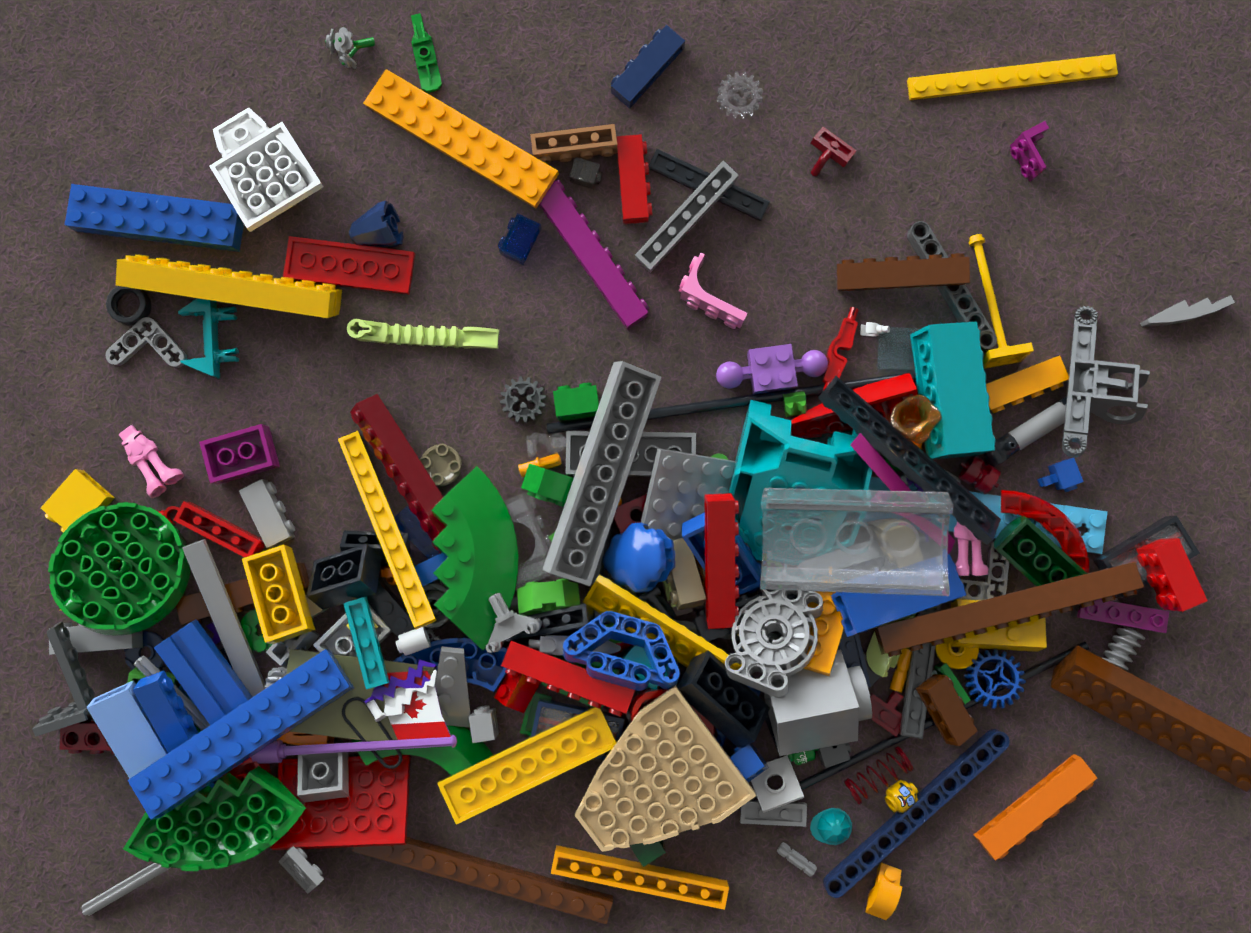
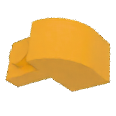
M882 862L879 864L875 886L868 894L865 913L887 920L893 914L902 891V886H900L902 870Z

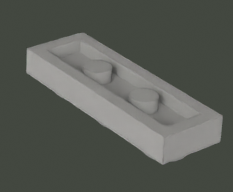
M750 800L740 807L741 824L806 827V803L792 802L764 813L758 800Z

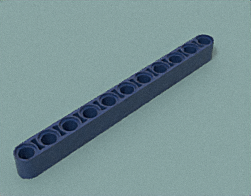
M997 729L987 731L917 794L918 801L904 813L896 812L824 877L823 886L828 895L833 898L843 896L1009 747V737ZM996 735H1000L1001 740L999 744L994 745L993 738ZM983 749L984 757L977 759V752ZM968 764V771L961 774V766ZM951 778L952 785L949 788H945L944 782ZM931 793H936L935 801L929 803L928 796ZM919 807L920 814L916 817H912V810L914 808ZM904 822V828L901 831H895L896 824ZM888 837V841L884 846L878 844L880 838ZM870 851L872 853L870 859L862 860V855L865 852ZM850 866H854L855 872L851 875H847L846 869ZM839 881V886L836 889H830L829 885L831 882Z

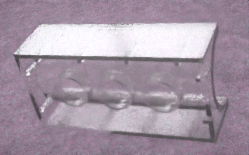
M764 488L761 498L763 548L760 589L949 596L948 530L950 515L953 514V503L948 492Z

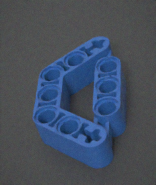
M606 611L570 635L563 643V656L565 660L571 663L577 662L586 665L587 674L592 678L637 691L646 689L649 683L658 685L666 690L677 685L680 674L678 666L661 627L656 623L613 611ZM610 621L614 623V626L606 627L603 623ZM628 627H632L636 630V632L628 633L625 631V629ZM653 633L657 638L652 640L647 638L646 635ZM594 634L597 638L589 640L585 636ZM609 639L644 648L652 669L644 664L592 651ZM656 653H662L666 658L660 660L657 659L654 655ZM599 662L602 664V667L598 669L593 668L591 663ZM614 668H621L624 673L617 675L612 670ZM636 674H642L645 676L646 679L643 681H638L635 679L634 676Z

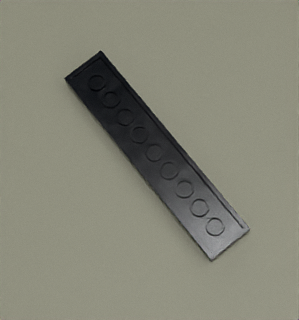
M835 376L818 397L822 404L834 411L842 422L850 425L857 435L861 433L877 452L882 453L893 466L898 467L904 472L910 481L920 486L926 495L936 500L943 510L951 513L959 524L967 527L975 538L982 540L986 545L993 541L1001 519L848 385Z

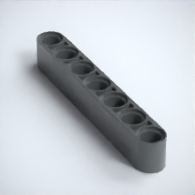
M918 221L912 225L907 232V238L916 254L920 256V259H929V254L926 253L925 247L931 248L933 255L940 254L942 258H948L926 222ZM914 230H920L923 236H916ZM956 285L955 291H950L947 286H937L958 323L969 322L970 319H974L977 322L980 338L985 337L988 340L987 346H984L980 341L981 350L985 352L994 347L997 337L966 285ZM958 301H963L966 304V309H961Z

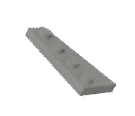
M442 646L435 682L442 716L446 725L470 727L469 716L471 714L464 649Z

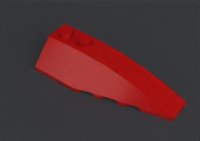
M910 373L853 389L854 392L895 427L922 420L917 388ZM822 403L791 421L792 435L798 438L821 437L824 433H830L833 436L834 431L852 430L853 432V428L850 425L842 422L834 411L826 408Z

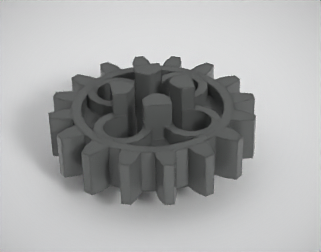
M520 376L519 382L511 379V386L505 384L507 392H501L505 399L501 400L500 403L506 405L502 409L503 412L510 411L508 417L511 419L516 416L515 421L518 423L521 418H523L525 423H528L529 417L535 421L536 413L542 415V412L539 410L540 407L546 408V405L542 403V400L547 399L546 395H541L544 391L543 387L537 388L538 381L532 384L530 377L523 381V378ZM532 388L534 390L533 394L527 395L526 398L530 403L535 404V408L529 410L525 403H521L520 410L517 412L513 411V407L519 405L520 400L518 397L511 395L512 391L518 390L519 394L525 397L527 389Z

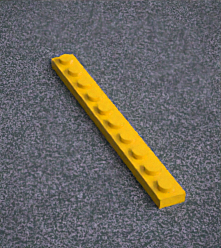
M1115 54L912 77L907 79L909 99L918 100L1116 77L1118 71Z
M356 431L339 438L338 441L415 630L435 622L436 618L359 432Z

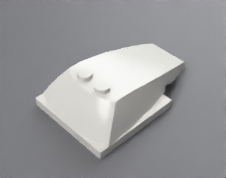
M247 108L213 129L218 150L223 158L210 165V168L250 232L323 188L322 183L283 122L270 129L250 108Z

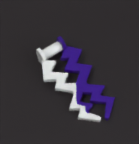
M419 659L417 670L409 667L406 680L391 676L388 688L381 685L374 687L371 697L364 701V704L368 706L373 714L374 720L377 722L386 716L403 714V704H411L413 691L427 694L428 686L435 687L436 670L433 671L430 679L423 676L422 685L415 684V677L422 678L423 667L436 668V665ZM396 686L405 688V697L397 695L395 708L385 705L384 712L382 713L375 702L376 699L384 701V695L394 698Z

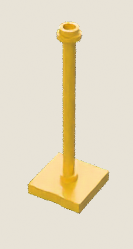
M982 234L973 235L969 238V246H974L998 344L997 349L988 350L983 356V368L1022 362L1034 351L1032 342L1007 346L982 246L985 243V238Z

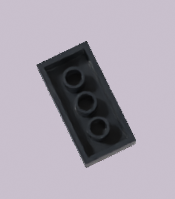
M709 650L691 659L677 686L688 703L737 747L755 742L770 710V707L747 685L731 679L727 674L725 665Z

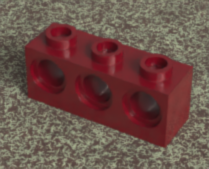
M82 721L60 729V750H68V753L71 754L82 753V750H90V754L104 753V750H107L114 754L95 721ZM74 732L78 735V742L73 738ZM95 733L99 734L100 742L95 740Z

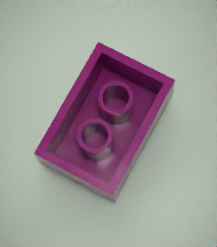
M263 424L199 442L209 481L212 484L219 485L280 467L270 428Z

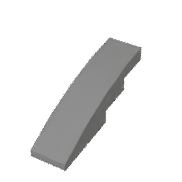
M1231 295L1211 304L1209 298L1203 299L1191 306H1188L1187 302L1183 300L1140 324L1142 327L1186 322L1206 316L1235 302Z

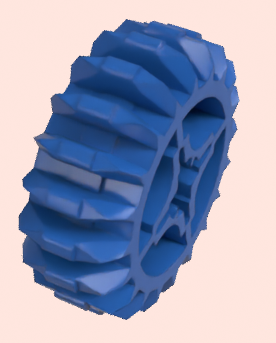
M996 649L993 650L992 656L989 650L984 651V656L978 653L977 660H972L974 667L968 666L966 668L971 674H965L964 678L971 680V682L966 683L965 687L973 688L969 692L970 696L975 693L978 695L975 698V702H979L981 699L984 700L982 703L983 707H986L991 702V708L996 709L998 702L999 707L1003 709L1005 708V702L1011 706L1014 704L1012 698L1015 700L1020 698L1017 692H1024V689L1018 685L1026 683V680L1019 678V676L1025 674L1024 671H1017L1021 664L1016 663L1013 665L1011 662L1014 660V657L1011 656L1007 660V653L1005 651L1000 656ZM985 663H997L993 671L979 669ZM1004 667L1010 673L1012 682L1003 675ZM997 672L996 679L999 682L993 685V679L990 676L992 677ZM977 676L985 681L986 692L980 687ZM997 687L1010 689L1004 696H992Z

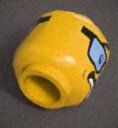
M899 780L886 789L885 802L893 812L904 813L918 801V790L913 783Z

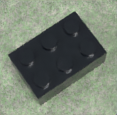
M368 544L315 560L306 597L324 610L376 594L382 557Z

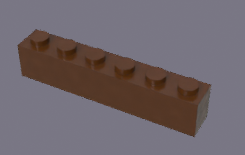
M964 253L951 254V258H942L940 254L929 255V259H920V256H908L907 260H898V257H887L885 261L876 262V258L863 259L862 263H854L853 259L842 260V264H837L838 291L969 285L970 260L969 257H964Z
M296 563L304 592L306 593L305 589L309 586V577L305 563ZM247 578L224 585L236 613L243 612V607L249 605L255 608ZM201 592L182 597L176 605L181 625L188 624L195 619L202 624V619L208 617L212 621Z

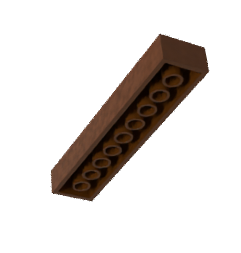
M1076 646L1054 667L1051 688L1246 792L1251 789V737L1080 646Z

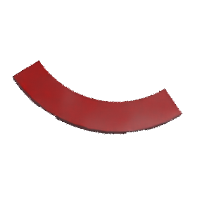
M1001 490V513L1025 516L1028 519L1032 518L1041 523L1045 529L1056 537L1063 552L1086 573H1089V558L1084 540L1079 530L1063 512L1036 496L1017 491Z

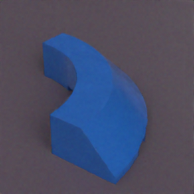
M449 638L430 642L431 647L407 656L403 654L393 661L418 665L420 659L435 664V670L437 671L442 646L464 649L467 683L480 685L495 692L506 675V668L501 665L507 648L502 647L498 652L489 653L486 648L482 650L470 638Z

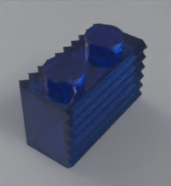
M517 213L515 218L512 217L507 226V229H509L507 236H502L498 248H500L499 252L502 256L524 265L542 228L541 224Z

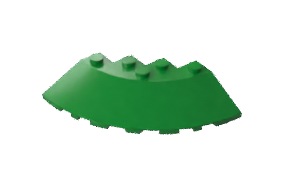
M476 466L431 510L432 514L446 526L432 543L447 557L433 574L448 588L434 606L478 647L484 650L495 627V618H497L489 598L500 593L508 609L512 603L518 576V546L514 525L505 502L490 479Z
M259 766L251 770L243 782L228 773L219 778L213 788L208 785L161 818L151 820L145 812L123 850L146 862L152 861L161 864V867L179 868L182 871L220 869L246 861L272 846L298 821L306 807L275 776Z

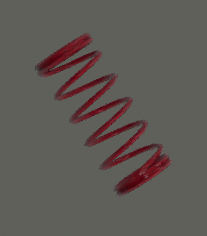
M899 746L895 747V751L898 756L901 755L904 759L901 761V764L890 753H886L887 761L889 762V755L906 774H908L907 769L910 772L914 771L911 762ZM877 759V767L879 768V761L895 778V780L898 781V777L894 769L891 767L890 770L881 760ZM867 766V767H866L867 773H868L869 775H870V772H869V769H868V768H870V769L877 775V777L883 782V784H884L886 787H888V783H887V781H886V779H885V777H884V775H883L882 773H881V776H882V778H881V777L879 776V774H878L872 767H870V766ZM857 772L858 780L860 781V775L878 793L874 781L872 780L871 784L860 772ZM847 778L844 780L846 787L849 788L853 798L859 805L862 804V800L852 784L865 799H869L863 786L862 792L851 779Z

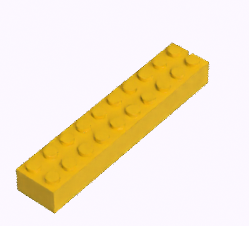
M126 255V259H117L116 286L322 318L337 316L340 312L342 289H335L336 285L323 283V285H315L314 281L308 280L294 282V278L288 277L273 279V275L269 274L252 276L250 271L232 272L230 268L218 267V269H214L210 265L198 264L196 266L190 265V262L185 261L169 262L170 259L166 258L149 259V256Z

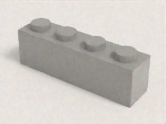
M63 623L64 627L69 630L71 644L76 648L77 652L143 648L142 631L128 635L112 636L93 632L80 624L72 627V623ZM49 641V655L55 654Z

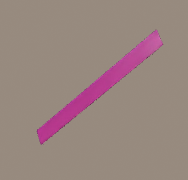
M860 433L851 443V447L948 555L952 551L955 540Z

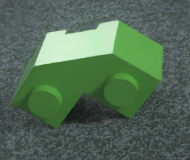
M558 579L556 581L540 583L528 582L524 587L517 589L518 611L520 615L527 616L580 605L578 583L569 582V579Z

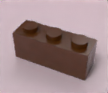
M934 674L919 685L916 690L946 744L960 746L978 731L974 725L973 718L964 707L962 698L955 691L952 680L947 675Z

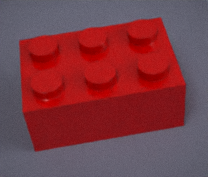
M1179 538L1158 539L1136 549L1138 553L1137 559L1140 565L1145 568L1147 581L1154 588L1157 594L1156 601L1163 610L1183 612L1208 601Z

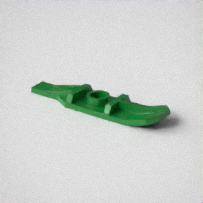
M421 13L411 15L414 28L411 43L421 88L427 93L438 91L442 87V81L432 37L424 30ZM423 49H426L428 51L427 55L422 56L420 54V52Z

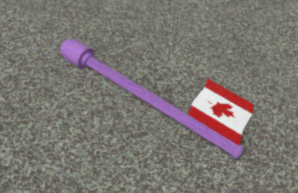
M423 671L422 678L415 677V684L422 685L423 676L430 679V673ZM408 672L387 673L389 682L391 676L406 680ZM389 683L383 684L381 686L388 688ZM396 686L394 698L384 695L385 705L395 708L397 695L405 697L406 689ZM428 686L427 694L413 691L411 704H403V714L388 716L397 740L286 746L282 740H276L251 758L253 762L265 764L281 763L286 755L452 746L454 748L457 744V738L455 735L451 736L442 716L436 686Z

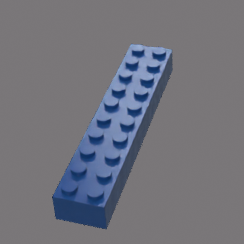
M325 649L127 781L151 820L161 818L352 690L354 686L332 651Z

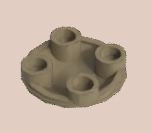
M443 443L428 448L419 459L436 486H446L454 482L462 469L461 458L458 452Z

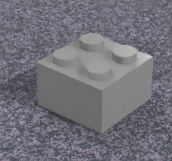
M348 752L298 755L297 796L304 802L349 797Z

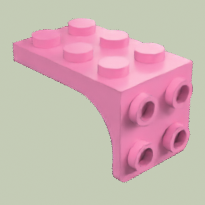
M700 253L699 257L694 256L689 266L688 273L690 275L689 277L685 275L679 286V292H681L680 299L686 301V305L694 310L700 308L706 311L705 315L716 320L718 317L724 320V324L732 329L736 327L741 328L747 313L708 294L701 288L698 283L697 274L703 264L705 254Z

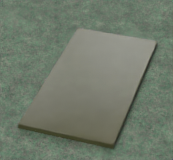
M290 649L286 675L319 653ZM333 654L354 688L290 730V732L361 740L344 721L342 708L344 703L353 697L367 700L371 697L374 687L366 689L358 657ZM384 661L387 673L408 672L409 667L415 670L418 667L417 664ZM423 667V671H428L432 676L435 668ZM376 699L375 702L383 713L385 700ZM358 700L352 701L346 706L345 715L366 741L389 740L363 702ZM386 716L380 722L391 738L397 740L389 718Z

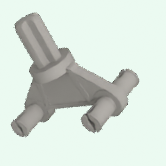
M500 593L489 598L497 618H495V627L486 645L487 652H498L502 645H504V640L524 630L527 634L536 633L540 629L542 621L539 618L534 619L514 613L513 610L509 611Z

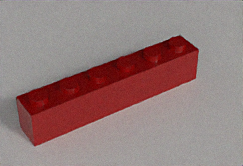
M731 493L705 494L706 623L708 629L732 628L733 623H735V617L739 615L738 606H735V599L739 598L738 585H735V578L739 577L738 564H735V557L739 556L738 543H735V536L739 535L738 522H735V514L739 513V505Z
M513 641L510 642L501 665L506 668L505 673L515 677H518V674L525 675L528 682L536 685L539 684V681L548 684L546 688L557 693H559L560 689L568 692L567 697L578 701L581 697L589 700L588 705L599 709L601 705L610 708L609 713L619 717L622 716V713L628 714L636 690L592 678L587 674L586 669Z

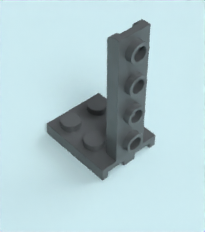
M59 622L47 631V636L74 698V702L61 709V706L55 707L47 712L48 715L40 718L39 723L32 728L35 737L86 721L88 719L87 715H91L87 706L95 697V694L88 685L86 671L78 661V652L72 646L69 630L64 627L63 622Z

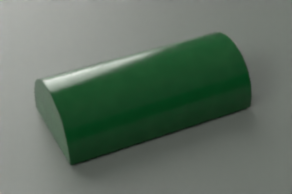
M1025 516L1018 517L1010 522L995 539L994 548L1036 587L1087 574Z

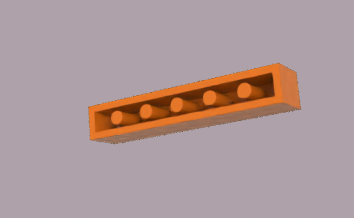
M1073 754L977 831L974 837L995 861L1002 859L1009 853L1010 848L1024 842L1025 836L1030 832L1039 830L1045 820L1055 817L1060 812L1059 809L1075 801L1076 795L1081 791L1091 788L1097 777L1080 756Z

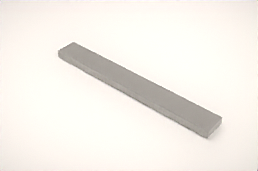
M204 539L184 546L182 549L232 668L254 697L265 689L264 686L266 684L207 542Z

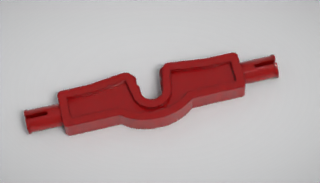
M850 307L848 317L843 319L837 337L831 342L827 350L828 367L822 380L825 383L824 389L835 376L840 379L847 363V358L839 355L837 349L849 351L852 348L858 322L855 320L859 312L857 308L854 311L855 307Z

